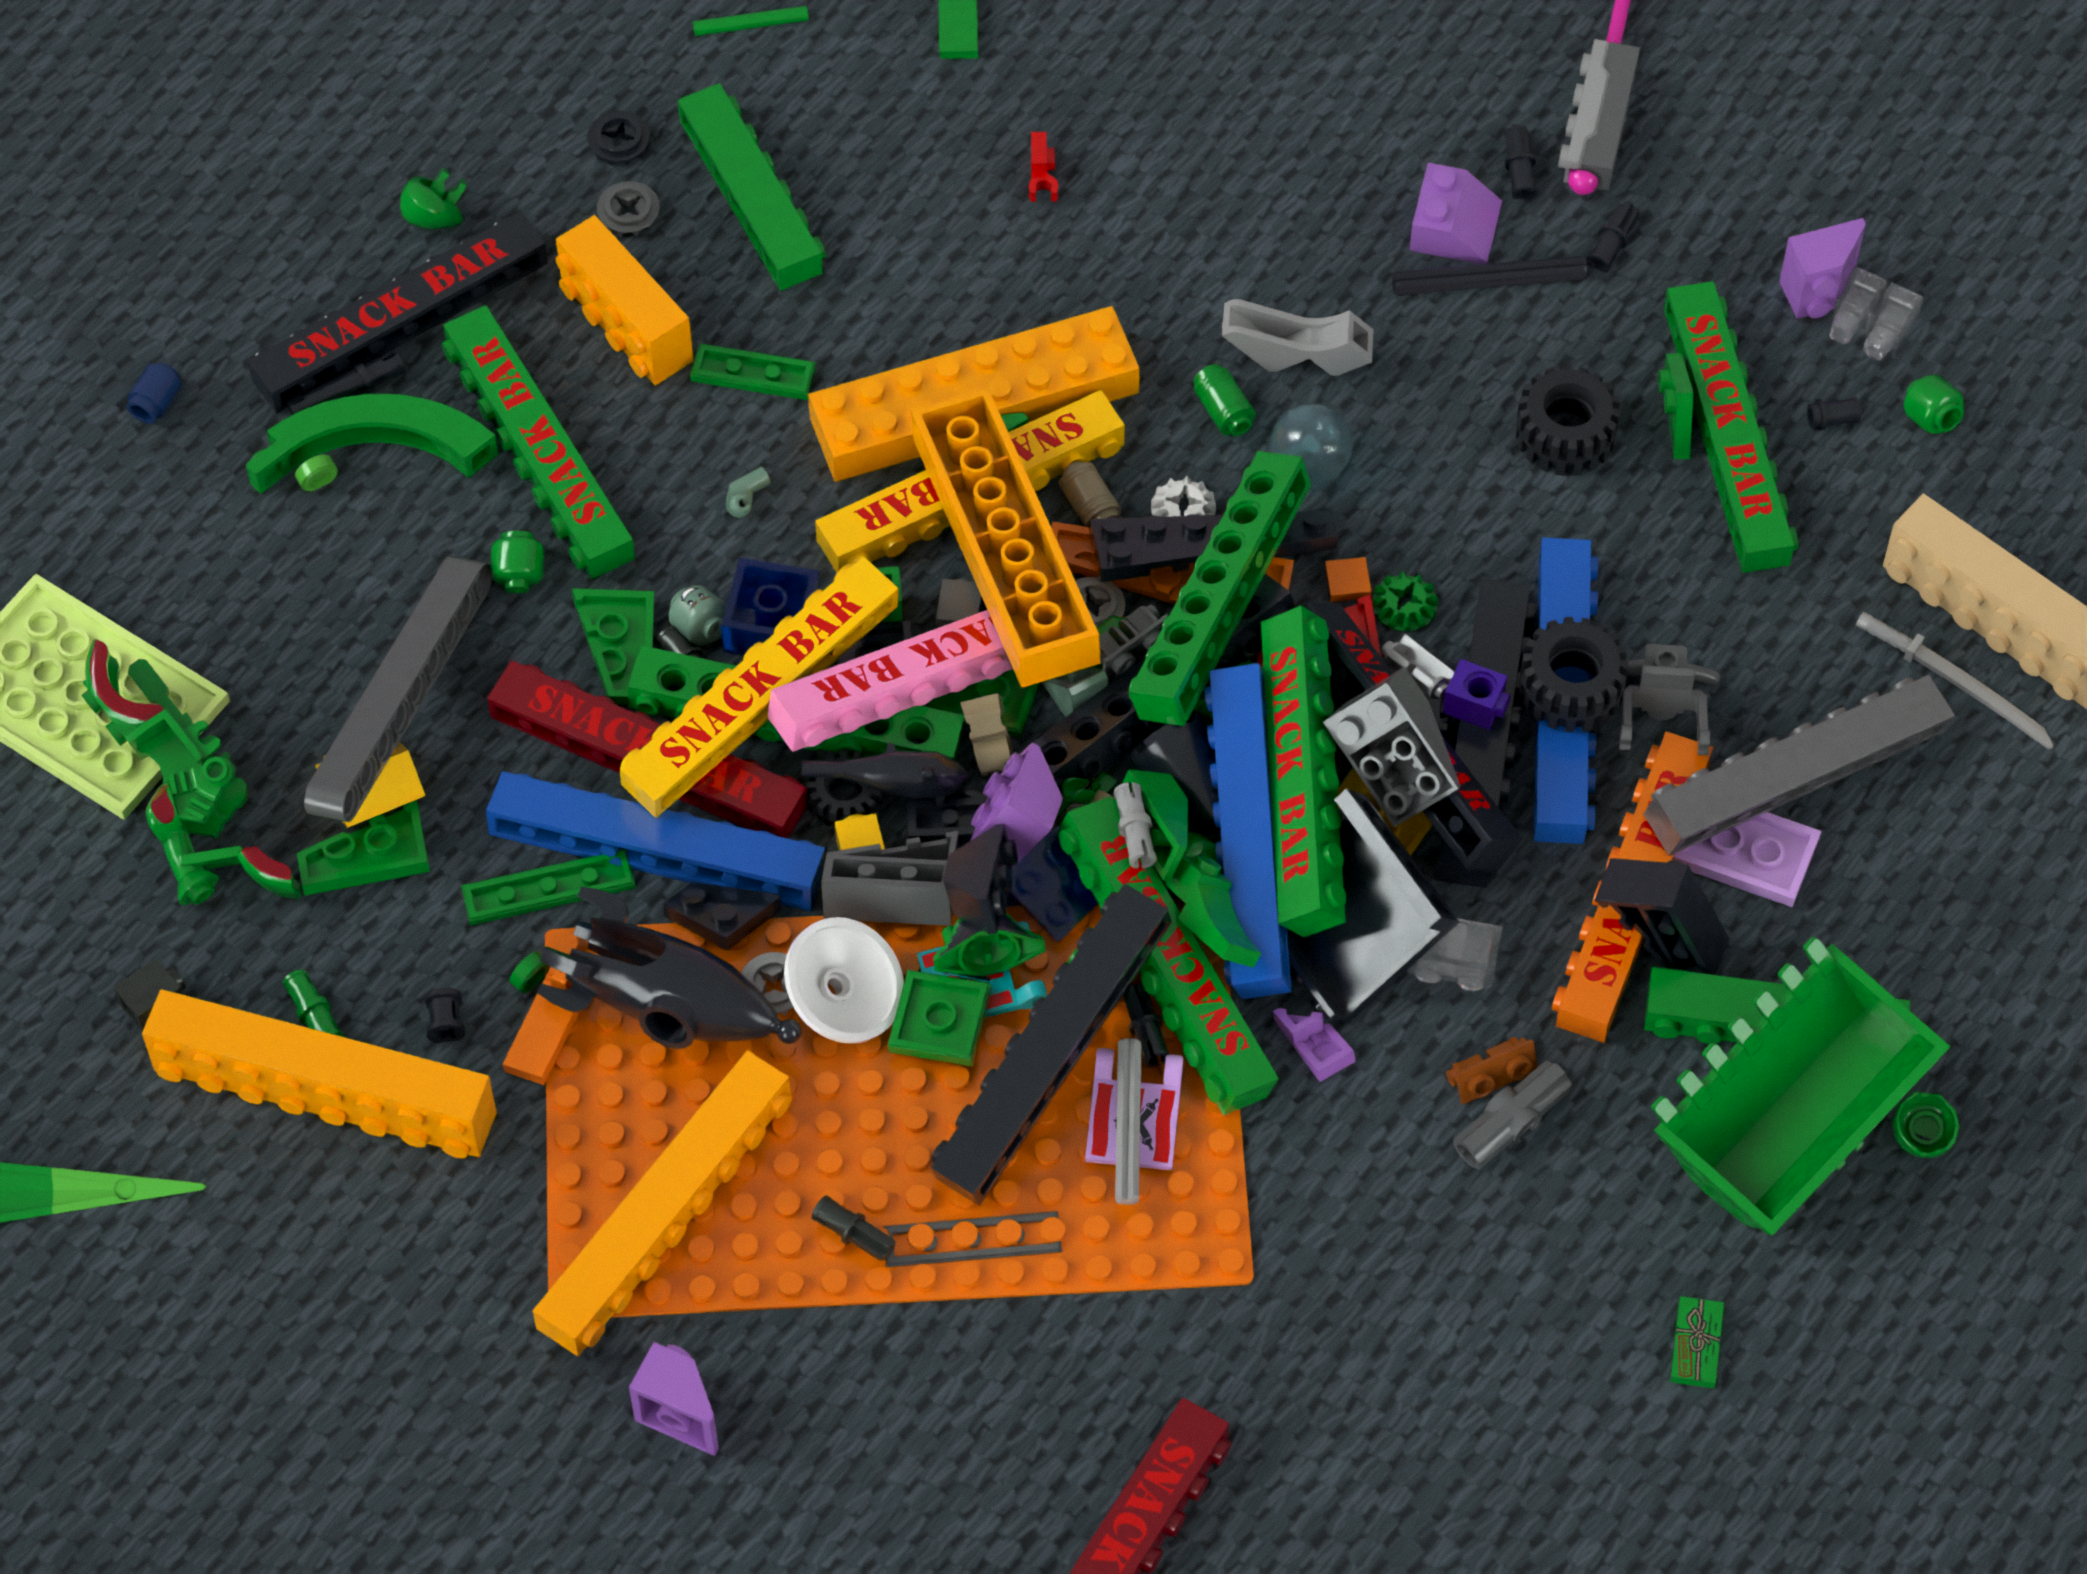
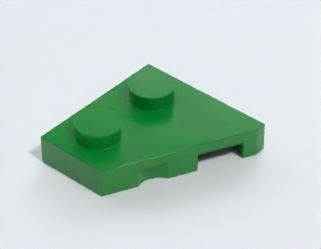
M1682 353L1666 354L1665 369H1659L1658 388L1659 393H1664L1665 413H1668L1673 457L1674 460L1690 459L1693 389Z

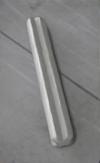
M1128 1038L1121 1039L1118 1042L1115 1201L1121 1205H1134L1139 1201L1141 1042L1138 1039Z

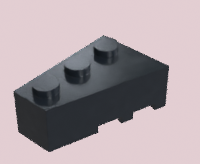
M1611 858L1595 901L1602 908L1610 905L1621 915L1619 924L1627 931L1635 928L1646 939L1643 947L1667 969L1716 975L1729 936L1690 866L1678 861L1665 863Z

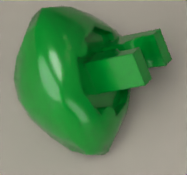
M445 168L441 169L434 181L422 176L413 177L406 183L401 193L399 205L401 216L407 223L422 229H445L461 224L463 217L456 202L467 186L466 181L460 178L455 187H449L444 192V181L449 177V171Z

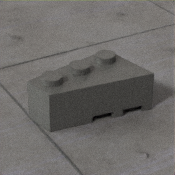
M959 830L946 832V839L921 843L920 838L916 837L906 839V846L881 850L880 844L827 852L821 881L824 919L841 917L856 921L951 926L953 911L943 883V876L948 856L959 849Z

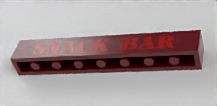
M513 660L510 661L487 698L490 718L619 774L621 763L626 755L636 748L641 750L652 740V735L661 726V724L656 723L643 712L637 711L633 713L619 707L608 697H596L582 691L579 686L571 681H559L545 675L541 669L534 665L526 664L524 666ZM730 754L679 798L683 802L745 829L768 831L775 836L789 839L808 807L806 787L797 779L788 775L781 777L765 770L761 764L754 760L746 759L744 761Z
M1182 1397L1069 1574H1142L1143 1572L1151 1574L1162 1557L1163 1550L1159 1549L1163 1540L1167 1535L1174 1538L1182 1527L1186 1518V1514L1182 1510L1189 1499L1197 1502L1206 1489L1209 1478L1205 1474L1212 1463L1220 1466L1226 1458L1232 1442L1228 1440L1229 1423Z

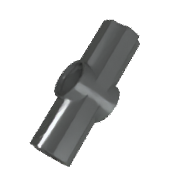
M1546 1060L1514 1088L1507 1086L1499 1091L1487 1104L1484 1114L1454 1138L1453 1146L1458 1154L1471 1167L1480 1170L1511 1142L1515 1144L1521 1142L1519 1137L1528 1129L1534 1131L1539 1125L1542 1116L1572 1091L1573 1084L1568 1079L1566 1072L1558 1064Z

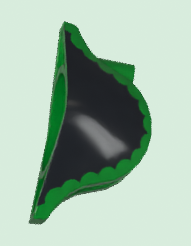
M1007 913L1001 915L998 932L988 934L959 918L954 926H948L942 931L945 945L933 957L934 969L938 972L971 976L998 974L1045 952V940L1042 936L1021 927Z

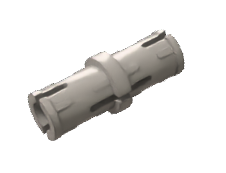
M1132 782L1133 792L1130 793L1129 783H1123L1114 789V797L1116 798L1120 814L1118 823L1119 833L1125 837L1130 866L1138 869V858H1140L1141 867L1147 868L1157 861L1150 835L1151 827L1153 826L1152 820L1145 813L1141 786Z

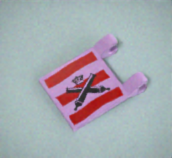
M1098 1048L1096 1053L1085 1162L1116 1165L1117 1080H1112L1114 1051L1109 1048ZM1170 1054L1166 1056L1163 1084L1141 1082L1139 1167L1172 1170L1183 1072V1057L1180 1055Z

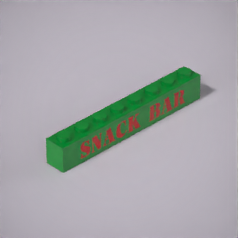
M1714 281L1667 288L1664 312L1676 352L1682 353L1693 389L1694 413L1742 573L1790 566L1793 551L1798 549L1797 533L1794 526H1788L1786 520L1788 514L1786 497L1784 493H1778L1775 484L1778 478L1777 468L1773 459L1768 460L1765 451L1767 449L1766 431L1763 426L1757 425L1755 418L1757 416L1756 399L1753 393L1748 394L1745 385L1747 383L1746 366L1744 361H1738L1736 356V333L1733 328H1728L1726 323V300L1724 296H1718Z
M485 305L443 324L446 341L442 342L441 345L450 364L457 362L462 370L459 371V375L468 393L473 391L477 393L480 398L477 400V404L485 421L493 420L498 427L495 429V434L502 449L505 452L511 449L516 456L513 462L517 473L523 481L530 479L534 486L531 489L532 495L540 510L548 508L553 516L550 518V523L559 540L566 538L571 545L568 551L575 567L578 570L585 568L590 578L594 579L635 560L632 537L488 307Z
M1299 606L1262 621L1261 634L1278 924L1302 937H1307L1346 922V893L1343 888L1342 874L1344 857L1340 843L1341 816L1338 811V804L1334 800L1337 797V789L1339 787L1335 766L1336 741L1323 723L1334 712L1330 689L1331 665L1328 658L1327 643L1329 630L1326 620L1303 606Z
M1109 796L1069 811L1057 832L1059 842L1064 852L1071 855L1079 869L1083 885L1087 889H1091L1100 905V911L1107 897L1112 892L1118 893L1124 883L1164 906L1169 911L1172 923L1139 970L1145 990L1148 994L1153 995L1162 1010L1166 1026L1175 1032L1182 1044L1187 1062L1196 1068L1202 1078L1209 1099L1217 1104L1224 1116L1267 1098L1278 1081V1076L1192 931L1178 919L1181 913L1154 867L1151 865L1150 867L1142 868L1140 858H1138V869L1130 866L1125 837L1120 835L1118 829L1120 814L1113 798Z

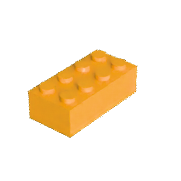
M596 215L591 216L556 238L558 256L555 260L561 273L559 286L569 300L572 301L576 298L580 302L586 319L591 325L596 326L599 324L606 331V339L616 352L623 350L627 354L630 366L638 377L643 378L646 376L654 385H657L693 362L689 317Z

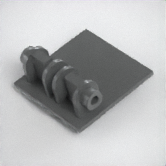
M1150 604L1147 607L1142 605L1125 619L1119 621V628L1112 626L1109 629V633L1106 631L1099 636L1100 662L1103 664L1102 670H1105L1108 677V685L1146 657L1148 649L1154 645L1159 636L1163 621L1168 614L1160 618L1158 610Z

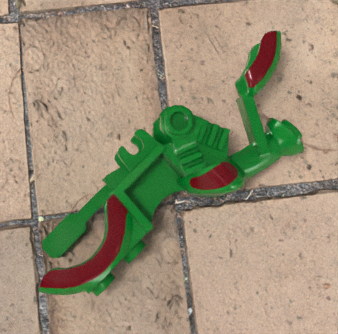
M94 639L86 659V680L82 682L87 691L81 696L96 715L101 711L106 713L112 722L105 727L120 746L128 742L141 760L150 757L160 766L163 775V785L157 789L149 801L146 809V819L150 829L163 845L169 865L178 881L179 904L184 906L191 903L198 905L206 901L214 893L213 887L219 878L215 873L207 871L208 869L241 864L246 873L265 890L278 896L300 899L301 885L293 878L291 869L284 863L269 858L257 846L242 849L240 845L195 852L190 833L212 837L217 840L220 836V831H223L225 823L231 819L236 809L241 808L246 803L248 786L242 778L234 777L236 768L231 763V756L228 752H224L220 757L212 756L221 747L220 739L214 735H209L200 740V733L209 727L207 722L201 720L193 724L187 712L184 715L181 714L168 697V687L146 659H138L131 664L128 674L151 704L134 703L120 696L118 683L120 674L119 663L114 657L110 656L108 647L104 642Z

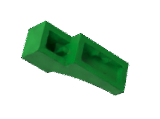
M1183 855L1171 881H1165L1164 883L1186 903L1178 919L1222 959L1254 968L1261 952L1246 936L1235 915L1229 894L1233 883L1219 872L1221 865L1216 861L1203 855H1199L1197 859Z

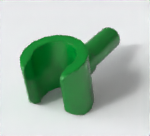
M1068 778L1064 781L1062 785L1063 800L1057 816L1072 803L1087 805L1093 801L1095 797L1094 790L1083 789L1089 780Z

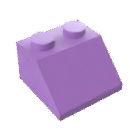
M1428 163L1412 223L1410 251L1477 264H1487L1502 200L1467 170Z
M1863 218L1788 237L1779 282L1797 319L1806 316L1820 318L1835 308L1857 266L1866 226Z
M653 1342L629 1386L635 1421L715 1456L719 1447L714 1414L694 1359L691 1358L687 1351L676 1345L670 1344L665 1347Z

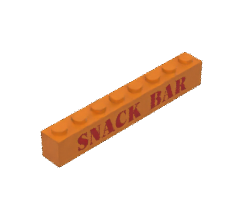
M1667 731L1660 746L1652 745L1645 768L1651 771L1647 780L1642 778L1638 780L1632 802L1638 803L1634 814L1626 812L1619 832V836L1624 837L1621 848L1613 846L1606 869L1611 858L1665 863L1673 861L1675 854L1668 856L1643 813L1652 802L1651 795L1656 790L1670 783L1677 787L1686 783L1687 778L1703 768L1709 769L1714 747L1708 746V756L1697 755V741ZM1600 881L1592 905L1598 906L1594 918L1590 916L1585 917L1579 935V940L1584 941L1581 952L1572 951L1565 971V975L1571 976L1567 988L1558 987L1551 1010L1558 1012L1556 1027L1604 1043L1644 937L1635 928L1630 931L1625 930L1619 924L1621 915L1610 905L1602 908L1595 901L1602 882Z

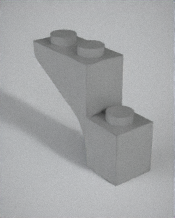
M1233 299L1224 303L1222 336L1268 372H1277L1310 359L1328 374L1339 376L1372 363L1374 329L1350 310L1331 317L1306 318L1241 299Z

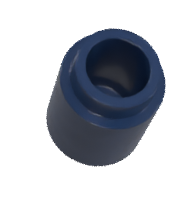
M165 363L148 364L128 394L129 402L126 405L128 412L139 421L148 424L154 423L157 418H162L182 386L177 371Z

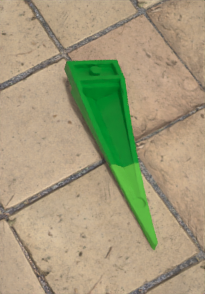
M0 1162V1223L200 1191L207 1186L204 1183Z

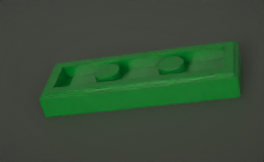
M699 343L690 379L692 382L808 400V394L810 393L816 371V362Z

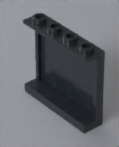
M1346 788L1334 799L1340 807L1338 811L1341 816L1340 843L1344 857L1342 874L1343 888L1346 893V922L1307 937H1302L1287 929L1289 962L1292 964L1290 967L1291 974L1301 985L1309 988L1315 997L1313 1000L1315 1008L1320 1013H1323L1325 1018L1345 1022L1355 1018L1460 923L1368 797L1363 793Z

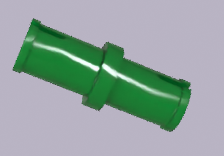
M300 969L287 975L282 984L297 1007L296 1015L299 1021L307 1025L308 1028L345 1037L330 1014V1003L326 997L319 995L310 980L308 972Z

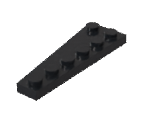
M1317 510L1297 512L1274 557L1337 549L1338 533L1332 512ZM1191 514L1170 517L1148 516L1139 518L1108 517L1106 519H1090L1089 534L1100 581L1108 582L1150 576L1151 569L1171 566L1173 572L1189 570V564L1196 563L1197 558L1203 554L1210 541L1213 528L1219 524L1223 515Z

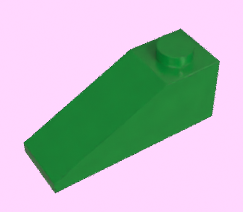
M1129 769L1122 784L1129 783L1130 793L1133 792L1132 782L1141 786L1145 813L1151 817L1153 824L1150 835L1154 852L1157 856V861L1153 866L1163 881H1171L1187 849L1188 798L1171 774Z

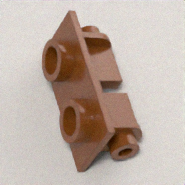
M1513 1036L1508 1041L1486 1050L1488 1058L1485 1060L1477 1054L1459 1063H1453L1452 1069L1446 1071V1076L1451 1086L1458 1085L1462 1105L1474 1099L1483 1098L1492 1091L1514 1081H1521L1537 1069L1534 1041L1532 1039L1526 1041L1524 1037L1517 1039Z

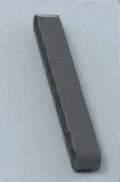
M448 556L443 561L310 780L304 798L307 814L345 822L353 820L487 596L492 582L490 575L491 565L488 562Z

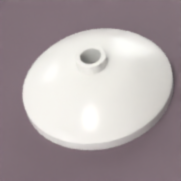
M841 917L817 921L804 929L795 938L786 956L784 976L790 1001L801 1019L818 1034L836 1042L861 1043L877 1037L894 1022L904 985L902 970L892 948L882 936L869 926L853 919ZM827 984L833 986L835 995L829 990Z

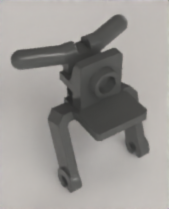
M1647 644L1644 659L1628 661L1627 677L1640 676L1639 686L1629 685L1624 689L1621 704L1619 749H1631L1632 707H1642V711H1647L1648 715L1656 720L1672 719L1677 714H1683L1684 710L1695 711L1697 715V755L1708 756L1710 730H1708L1707 695L1701 690H1693L1692 688L1694 681L1710 686L1716 685L1720 680L1719 673L1711 668L1688 663L1687 648L1685 646Z

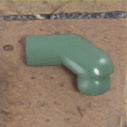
M760 466L729 484L725 505L727 511L732 516L742 518L749 514L752 508L753 493L771 484L770 478L763 467Z

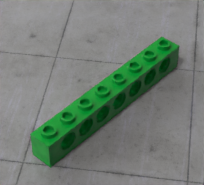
M1258 451L1251 465L1245 469L1237 491L1228 500L1222 519L1213 528L1210 541L1203 554L1197 558L1194 571L1187 584L1182 586L1173 610L1164 619L1159 636L1154 645L1148 649L1145 662L1138 675L1131 680L1129 697L1140 720L1185 726L1210 678V671L1215 669L1311 487L1302 456Z
M640 645L628 684V706L650 716L660 714L678 718L690 699L696 695L703 696L713 687V683L720 673L727 668L733 670L736 666ZM671 686H677L682 689L677 691H670L666 688ZM916 705L900 711L888 719L876 720L860 726L853 732H844L826 739L816 746H807L803 749L811 751L821 749L835 752L839 755V750H847V757H852L853 752L858 751L861 752V757L883 753L888 743H894L896 750L938 751L957 760L964 734L965 718L962 714ZM770 720L752 734L769 742L784 741ZM880 730L884 733L881 735H873L870 734L869 731ZM921 739L925 742L921 744L911 743L909 740Z

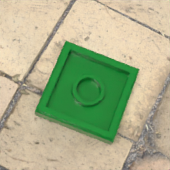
M907 970L888 1042L889 1053L973 1066L992 994L991 983Z

